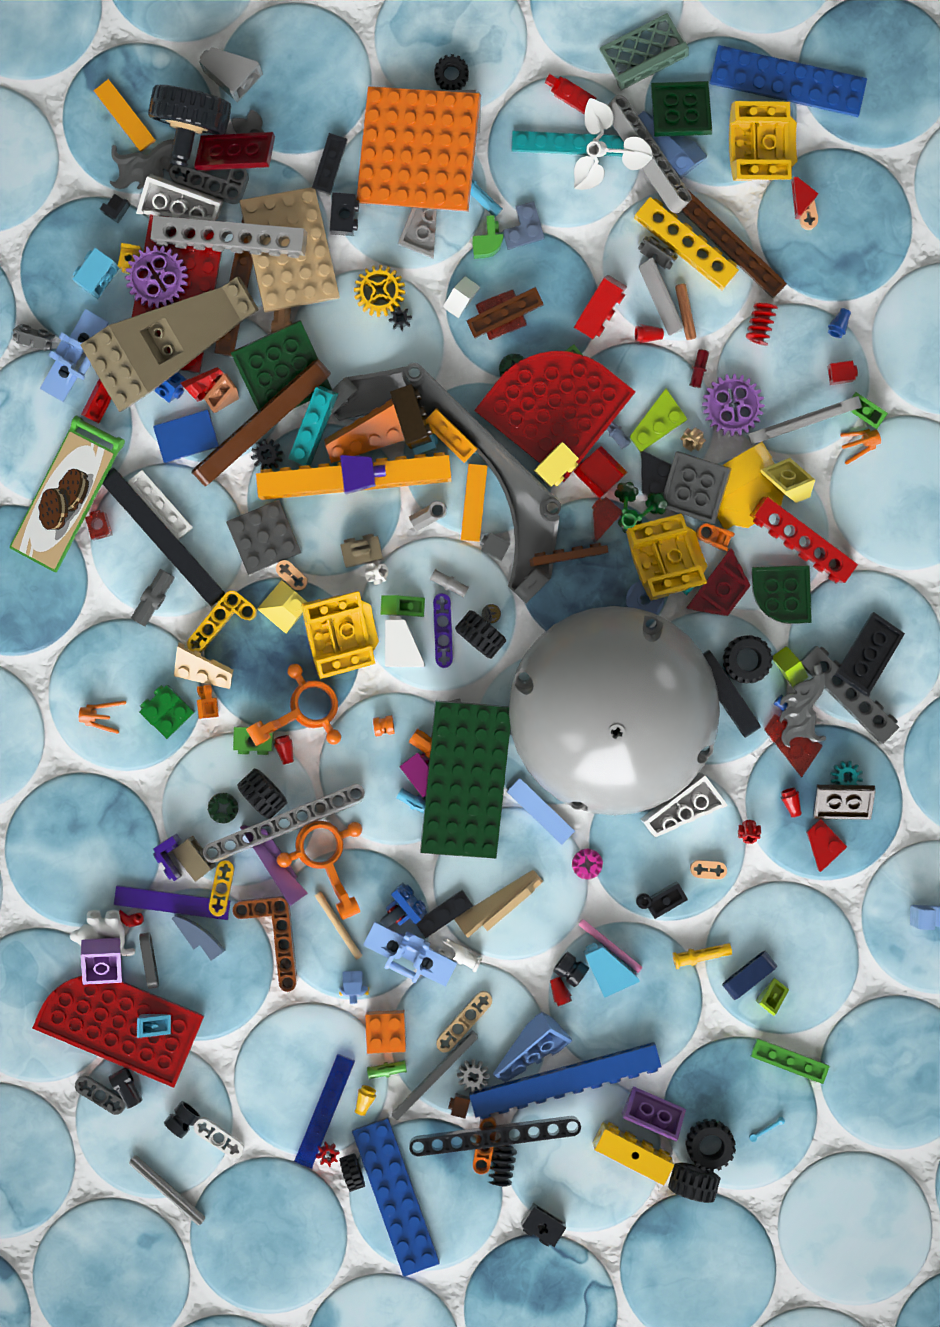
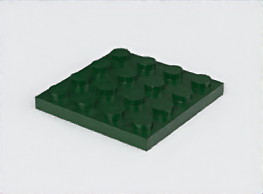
M301 320L230 352L257 410L263 407L309 364L318 358ZM328 379L319 385L333 390ZM313 392L310 393L296 407L309 402L312 398Z

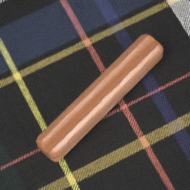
M678 284L675 289L686 340L696 339V331L686 284Z

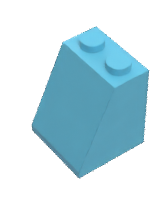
M594 942L586 946V950L583 952L604 998L640 982L637 975L601 943L597 944Z

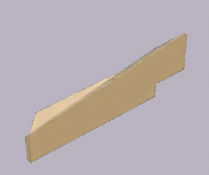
M532 870L456 917L455 922L467 937H470L482 925L488 931L532 894L543 880Z

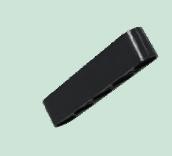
M707 650L703 655L712 669L718 689L719 701L738 730L746 738L760 729L761 725L710 650Z

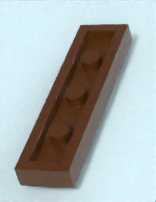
M536 287L466 321L476 339L544 306Z
M594 543L590 544V548L583 549V546L572 547V551L564 552V549L554 550L553 554L546 555V552L535 553V557L529 559L530 566L609 553L608 546Z

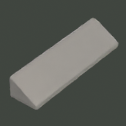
M651 258L640 265L639 270L668 335L671 336L682 331L684 326L654 258Z

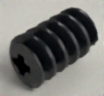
M511 1145L496 1146L499 1150L493 1151V1154L497 1158L491 1159L492 1162L496 1163V1166H490V1169L495 1172L488 1175L493 1178V1181H488V1183L501 1187L510 1186L512 1184L510 1178L513 1177V1173L510 1171L514 1170V1165L511 1163L516 1162V1158L513 1156L517 1154V1150Z

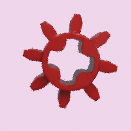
M745 820L742 822V825H738V838H743L744 843L753 844L757 839L761 838V825L756 826L755 821Z
M325 1141L322 1147L317 1146L319 1153L315 1154L318 1159L321 1158L320 1165L327 1163L331 1167V1163L334 1161L338 1162L336 1155H339L340 1152L339 1150H334L336 1147L334 1143L330 1146ZM326 1151H330L329 1157L326 1158Z

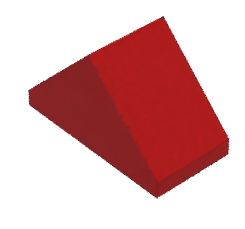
M793 177L791 185L795 219H799L819 193L799 177Z

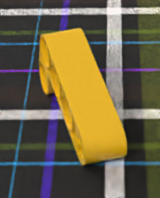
M228 591L188 639V649L192 652L195 650L200 653L203 652L234 613L242 619L250 621L257 616L256 607L238 592ZM235 594L238 601L235 605H230L228 598L230 595ZM250 606L253 613L250 617H245L243 610L245 607ZM220 609H223L226 613L225 618L222 620H218L216 617V613ZM208 624H211L214 628L213 633L210 635L204 632V627ZM199 633L207 638L206 641L202 639L199 642L200 648H193V641H199L201 636H198Z

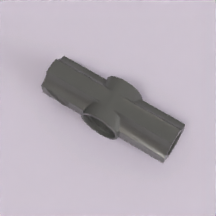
M160 569L151 585L143 592L140 598L141 602L132 614L131 619L146 627L155 610H158L166 597L165 594L175 577Z

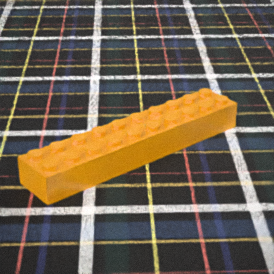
M445 452L434 453L433 457H426V454L414 455L412 459H407L406 456H398L392 461H388L387 458H378L376 462H373V466L385 465L386 476L375 477L376 486L364 490L452 482L449 455H445ZM338 462L337 466H330L329 463L318 464V468L304 465L299 466L298 470H293L291 467H283L277 472L272 471V469L260 470V473H256L258 497L261 500L344 492L341 462Z

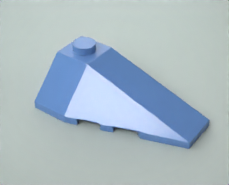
M645 111L638 115L680 179L707 158V155L696 142L686 136L654 137L653 116Z
M541 1012L526 1025L493 1072V1075L507 1082L525 1072L526 1067L535 1062L536 1064L541 1063V1058L550 1053L552 1056L557 1054L572 1039L554 1018Z

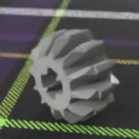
M472 1059V1065H469L467 1060L464 1061L466 1068L459 1066V1070L463 1073H457L458 1078H463L458 1082L459 1085L465 1084V1091L470 1086L472 1093L475 1092L476 1086L481 1091L482 1086L480 1084L487 1086L488 1082L484 1079L490 1078V1075L485 1073L488 1067L481 1068L482 1061L475 1065V1059ZM470 1072H473L474 1074L477 1073V1079L474 1080L472 1077L469 1078Z

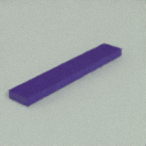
M117 885L113 905L228 920L231 901L228 900L227 910L224 915L214 916L209 911L210 898ZM218 899L217 905H213L215 912L223 909L220 905L221 899Z

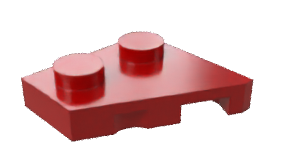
M819 819L806 831L819 872L823 871L847 848L822 819Z

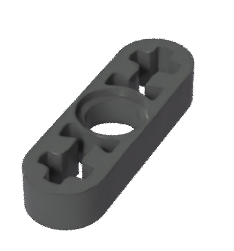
M150 932L142 933L139 935L147 986L149 989L158 988L159 978Z
M81 1076L75 1082V1089L79 1094L111 1114H121L126 1108L120 1095L91 1077ZM87 1081L88 1087L92 1088L95 1085L96 1088L92 1091L90 1095L89 1092L91 1090L88 1088H85L84 1090L81 1089L82 1085L80 1084V1082ZM97 1090L105 1092L106 1097L104 1100L96 1098L95 1093ZM110 1095H111V1096H112L111 1101L114 1102V1103H116L117 1101H119V1102H120V1105H119V1106L122 1107V1108H117V1109L115 1110V1109L113 1108V1107H114V1104H112L111 1102H109L108 1105H106L105 1102L109 1099V1097H110Z

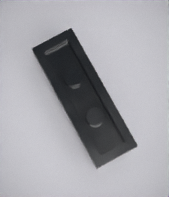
M329 133L312 188L316 191L331 195L348 141L347 138Z
M461 890L427 913L416 925L424 937L427 938L473 907V904L464 891Z

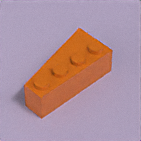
M390 399L384 405L373 409L364 417L358 418L349 426H345L328 436L324 441L330 461L333 463L340 461L341 455L356 456L404 441V436L393 401Z

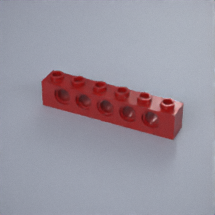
M762 497L749 515L754 519L753 523L761 528L763 526L769 530V535L775 539L778 537L782 539L784 546L790 550L794 548L799 552L798 556L805 561L810 560L814 563L813 567L819 572L825 571L829 574L828 578L836 584L838 582L845 583L858 566L856 562L769 497ZM771 514H774L776 516V521L774 524H771L769 522V517ZM787 525L791 527V533L788 536L784 533V528ZM802 536L806 539V544L803 547L799 544ZM816 548L821 550V555L818 558L814 555ZM832 559L836 561V566L833 569L829 566Z

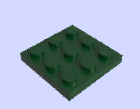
M709 81L651 83L654 137L712 135Z

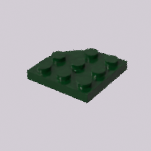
M810 565L751 568L753 596L758 607L765 615L777 622L786 624L812 623Z

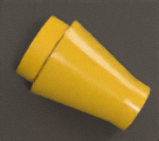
M362 1085L361 1089H358L356 1114L366 1115L367 1110L376 1098V1090L374 1088Z

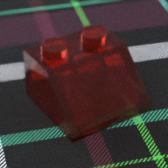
M607 497L603 500L599 498L591 507L593 509L591 525L592 541L594 543L601 538L622 514V510Z

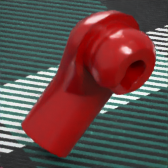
M119 910L120 920L127 927L139 926L144 921L141 913L127 915L122 910Z

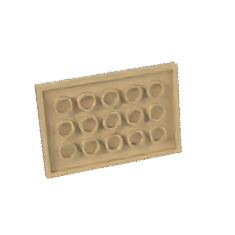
M310 187L240 200L241 212L246 224L304 228L308 233L305 256L299 255V258L288 257V254H280V256H271L265 252H262L261 255L251 254L264 313L339 299L340 296L316 190ZM250 235L247 236V238H248V243H249V242L251 241V239H252V236H250ZM266 237L263 240V245H267L271 238ZM284 239L281 246H287L290 240Z

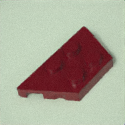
M731 548L708 577L707 583L702 585L686 608L722 616H728L751 586Z

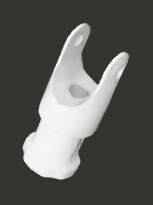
M443 939V942L452 947L455 953L441 948L438 949V952L460 965L464 964L472 968L473 972H476L483 957L470 953L469 949L449 939Z

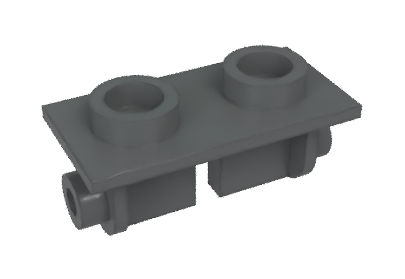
M646 236L643 239L646 243L642 242L638 247L641 250L640 253L649 259L654 254L658 255L655 262L664 269L670 270L674 264L671 260L675 261L678 258L675 256V252L669 247L664 248L659 245L660 242L656 238Z
M20 324L13 329L14 332H17L13 335V340L16 343L30 346L31 340H34L33 348L44 351L51 350L52 343L50 341L55 335L50 334L49 331L43 329L34 330L26 324Z

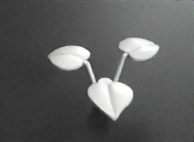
M590 98L586 105L585 126L591 134L599 133V135L587 146L589 156L580 158L575 165L574 188L579 190L591 189L602 182L605 170L603 166L598 164L599 159L597 157L604 156L606 152L624 153L622 156L623 164L630 170L643 168L653 158L650 145L639 137L627 138L624 142V149L607 148L604 142L599 141L604 134V129L612 126L614 114L607 104Z

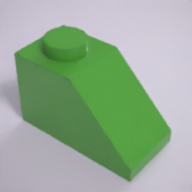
M381 595L380 615L424 617L425 598Z

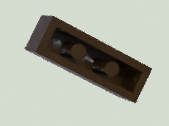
M412 384L390 391L406 445L413 449L432 442L430 435L433 432L430 424H426L427 412L424 406L421 407L419 400H422L419 389H415Z

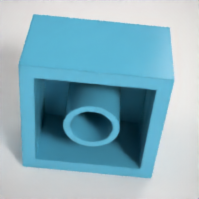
M94 248L93 251L90 250L86 254L83 265L78 266L74 271L73 280L81 288L98 299L120 268L112 259Z

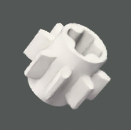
M376 560L366 565L365 577L368 582L374 581V585H378L383 581H387L388 568L385 563L380 564L379 560Z

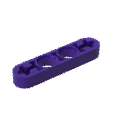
M441 593L435 596L433 602L435 660L439 667L447 668L453 661L451 601L448 595ZM440 597L448 600V604H444V610L448 609V614L443 612L436 613V610L441 611L440 604L436 603L440 600ZM440 616L448 618V624L444 627L439 626L437 623V619ZM439 636H448L449 643L446 646H441L438 643ZM438 648H450V652L446 651V657L450 658L446 665H442V662L438 660L442 657V651L438 652Z

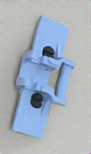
M85 309L70 337L61 332L59 335L61 342L56 351H50L48 354L49 357L56 361L40 389L64 402L77 378L85 379L84 375L91 364L86 356L78 372L74 370L84 352L80 344L107 327L109 322Z
M374 922L363 946L389 958L384 968H390L412 979L414 983H416L421 974L446 986L457 965V962L433 951L430 948V942L407 931L405 935L399 934L377 922ZM400 957L412 961L414 963L413 967L417 969L416 973L393 962V958L400 959Z

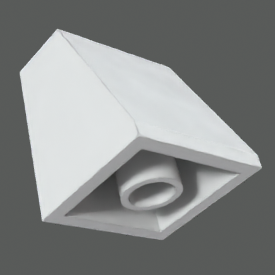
M390 616V620H385V666L425 667L423 658L406 621L402 620L401 616Z

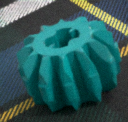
M840 761L841 768L834 765L833 767L837 772H830V775L835 776L830 782H838L836 785H858L857 781L863 782L862 778H858V775L863 774V772L856 771L859 765L855 764L852 766V761H848L846 765L844 761ZM844 773H850L848 776L850 778L849 781L843 780L845 778Z

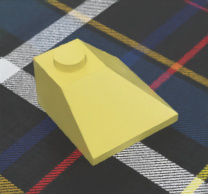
M791 458L761 469V473L795 503L811 497L815 479Z
M281 580L257 609L287 634L303 615L302 603L307 601Z

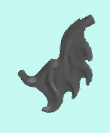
M174 139L161 142L147 155H144L142 152L119 155L116 145H112L111 155L118 165L119 178L116 182L110 181V184L116 189H124L136 181L140 183L137 189L144 188L146 178L150 174L164 178L163 170L166 169L169 172L173 166L170 160H172L171 151Z
M820 663L813 665L815 675L812 679L796 684L793 687L796 693L786 694L780 701V705H783L785 702L788 703L786 709L781 713L779 721L782 722L784 718L787 719V725L782 731L781 739L784 745L789 748L791 747L789 742L795 737H806L813 742L826 740L824 735L818 736L815 734L816 712L812 708L813 704L822 695L825 687V673L822 671Z

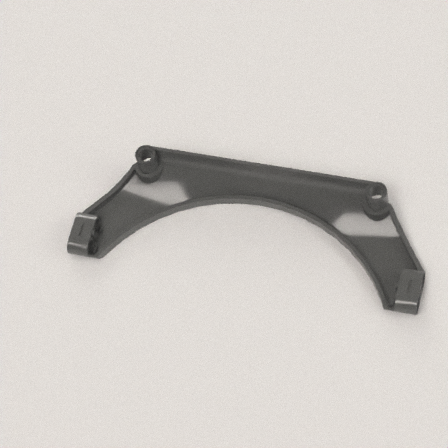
M411 363L406 367L345 377L332 390L339 393L331 412L339 421L369 414L373 409L379 408L392 399L390 391L412 384L421 393L422 400L419 401L421 407L424 406L427 412L425 420L435 409H438L478 448L476 452L496 476L506 496L512 516L515 550L508 587L527 603L552 577L553 563L531 567L529 559L535 557V553L546 552V555L553 554L556 546L560 517L558 514L561 511V503L418 363ZM416 368L420 371V374L417 377H411L409 371ZM549 503L557 505L558 510L555 513H550L547 510Z

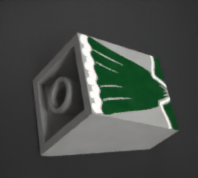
M211 47L209 51L205 50L200 56L201 60L199 63L203 72L237 103L263 75L260 64L257 61Z

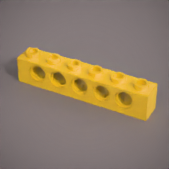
M649 197L635 214L634 219L720 290L723 291L737 274L739 269L736 268L737 264L731 259L726 260L718 248L709 246L707 244L708 241L699 234L697 236L692 232L693 228L689 224L681 223L678 220V216L672 211L664 209L662 202L658 199ZM659 214L662 216L663 221L656 222L653 216ZM668 227H676L678 233L670 234ZM685 238L690 239L692 246H685L682 240ZM705 251L707 258H699L697 252ZM719 263L722 266V270L715 271L712 268V264Z

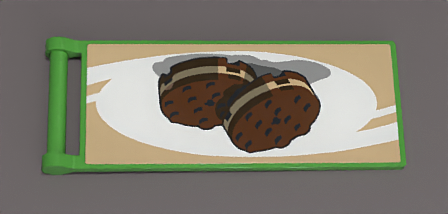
M76 415L72 419L71 427L9 548L47 569L57 572L118 452L123 448L125 440L108 434L83 421V418ZM80 427L113 444L112 450L77 433V429Z

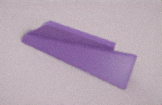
M242 825L240 828L243 830L251 826ZM261 829L263 835H269L266 829ZM245 834L248 841L252 842L254 839L253 835ZM273 839L253 847L290 906L308 894L296 880L298 876L291 866L282 868L277 864V857L282 852Z

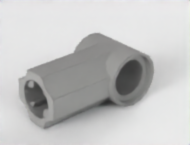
M436 501L409 516V519L415 530L419 531L445 517L447 509L443 503ZM436 505H440L443 508V512L439 516L433 514V508Z

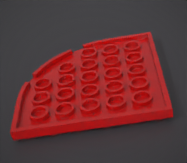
M549 351L532 355L513 365L499 378L474 411L537 462L541 463L563 442L579 458L576 461L579 464L636 391L606 367L587 356L567 351ZM566 471L563 474L565 479L562 482H565L572 472Z

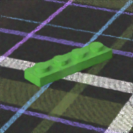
M759 1038L756 1039L750 1055L755 1059L824 1084L830 1068L825 1063Z

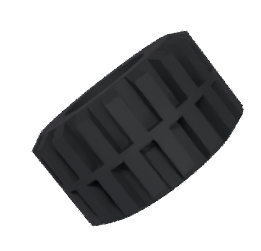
M469 610L455 627L456 632L490 659L494 657L506 642L505 637L475 611Z
M753 635L735 638L725 648V653L722 657L726 673L733 680L740 683H755L762 680L768 675L769 669L773 665L771 664L773 660L771 648L761 638ZM744 648H751L758 655V664L751 671L742 670L737 663V655Z
M254 768L237 784L239 791L245 799L265 818H272L287 804V800L282 792L258 769Z
M703 1119L704 1122H696V1126H692L690 1133H687V1141H685L690 1159L697 1167H701L705 1171L709 1169L710 1172H714V1169L722 1170L721 1167L724 1165L727 1167L729 1165L728 1161L733 1160V1153L736 1152V1143L729 1128L722 1122H717L716 1119H711V1121ZM709 1135L718 1136L722 1142L719 1151L712 1155L702 1153L699 1148L702 1139Z
M675 1163L668 1188L684 1198L711 1203L715 1201L721 1178L716 1173L710 1172L708 1169L706 1171L702 1170L701 1167L693 1164Z

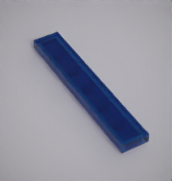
M337 1054L294 1162L312 1169L316 1160L315 1154L319 1152L317 1146L321 1147L355 1060Z

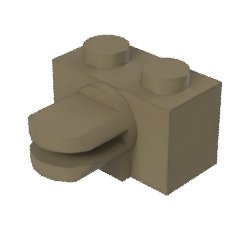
M374 534L362 536V540L355 541V538L344 540V544H340L345 567L349 568L376 560H384L379 537H374Z

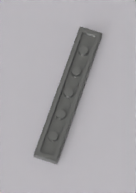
M473 1030L392 1112V1117L395 1120H399L478 1039V1035Z

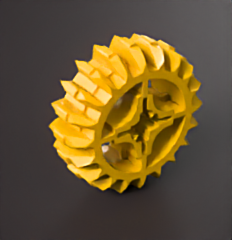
M373 265V272H369L366 268V276L359 274L362 281H355V284L360 287L354 288V292L359 293L354 297L356 300L362 299L357 304L359 307L365 304L363 311L366 312L370 309V316L374 314V311H377V317H380V312L384 311L386 317L388 316L387 310L390 309V311L395 312L393 306L396 308L401 307L397 301L404 302V298L399 295L406 294L405 290L400 289L405 287L404 282L398 283L402 277H395L397 274L396 270L389 273V266L383 271L382 265H379V270H376ZM375 277L386 278L379 283H376L373 280L371 281V279ZM391 281L396 288L394 297H391L387 292ZM366 284L373 291L368 301L364 296ZM382 287L384 294L377 295L376 289ZM380 299L389 302L381 306L374 305Z

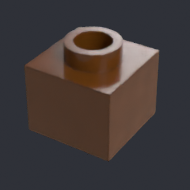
M455 1093V1097L450 1098L448 1109H451L452 1116L466 1119L470 1096Z

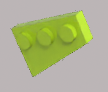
M667 389L663 391L629 437L640 453L688 420Z

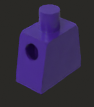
M340 456L345 494L376 486L375 477L386 476L385 465L373 466L372 457Z

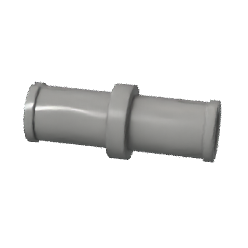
M437 569L434 570L430 580L445 587V590L448 591L449 589L463 598L469 586L454 580L455 577H449L437 571Z

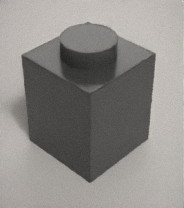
M490 533L489 536L484 535L480 546H482V552L502 561L511 543Z

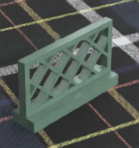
M668 13L600 47V52L622 91L689 56V47L682 40ZM666 20L669 26L667 32L658 30V24ZM644 31L653 32L650 40L640 38L641 33ZM655 33L665 36L663 44L653 41ZM668 37L677 39L679 44L672 47L666 45ZM627 40L636 41L633 49L623 47L624 42ZM638 42L648 44L646 53L636 50ZM651 45L662 48L661 52L657 55L649 54ZM611 48L619 50L616 58L608 56L606 51ZM621 51L632 53L629 61L619 59ZM634 54L645 57L644 61L640 64L633 63ZM617 63L628 65L626 71L618 74L616 70Z

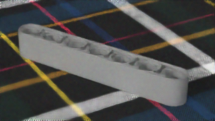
M616 95L608 104L614 114L612 125L624 142L627 138L639 137L650 145L653 158L642 170L669 210L673 213L681 212L691 201V194L628 100L622 95Z

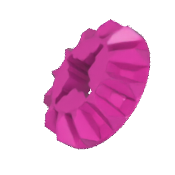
M582 849L573 857L572 868L575 874L582 879L595 878L602 870V858L595 850ZM585 856H587L590 862H596L590 866V872H588L586 867L579 866L585 863Z

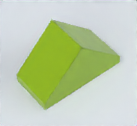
M787 646L773 655V661L792 688L809 677L801 661Z
M773 978L758 996L756 1002L775 1016L789 989L776 978Z

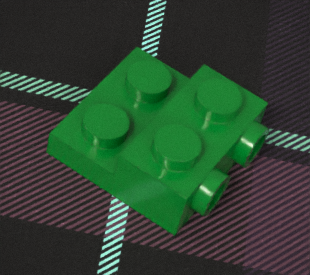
M161 685L154 691L156 695L151 700L146 699L140 705L142 709L139 713L168 739L195 712L169 685L165 687Z

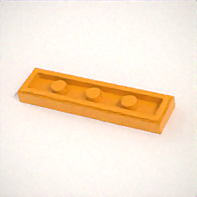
M109 79L93 90L140 152L156 141Z
M468 464L461 540L480 542L487 465Z

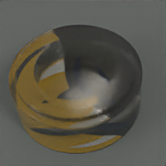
M489 604L483 608L482 618L488 623H495L500 619L501 611L498 606Z

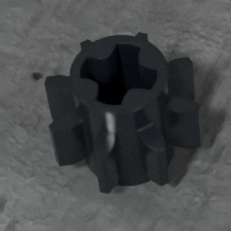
M398 307V311H391L393 318H390L389 322H394L393 329L399 327L403 332V327H410L408 320H411L412 316H407L408 309L402 311ZM402 315H403V316H404V322H403V321H400V322L398 323V322H397V316H398V317H402Z

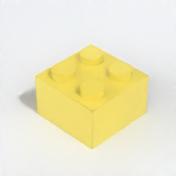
M562 442L533 471L549 487L553 485L556 487L565 479L563 474L566 471L572 472L578 466L576 461L579 458Z

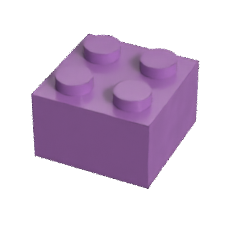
M120 938L81 940L83 985L122 983Z

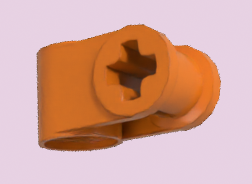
M708 523L702 524L696 529V536L700 541L726 552L729 550L728 545L731 537L735 535V533ZM703 527L710 530L708 538L703 537L701 534Z

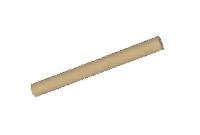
M320 891L314 895L355 959L357 960L363 955L322 892Z

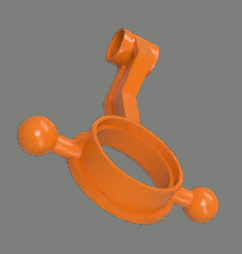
M296 663L291 664L287 669V673L299 685L290 699L291 712L265 725L262 721H259L248 727L246 730L254 744L258 746L271 738L270 733L295 719L301 725L308 728L324 727L327 732V742L332 745L338 744L341 741V733L333 729L330 724L338 710V700L333 689L321 681L306 682L302 676V667ZM312 687L320 688L328 694L331 700V709L326 717L313 720L302 714L298 706V699L305 689Z
M320 820L305 825L296 837V851L290 854L286 852L280 853L277 857V864L282 868H286L291 865L293 860L300 858L309 867L316 869L325 868L334 892L340 901L336 904L341 919L344 920L360 913L355 897L349 898L333 864L342 854L343 839L348 836L358 837L361 835V824L352 822L343 831H339L329 822ZM317 828L328 829L336 839L334 854L328 860L322 862L312 861L304 851V840L307 834Z

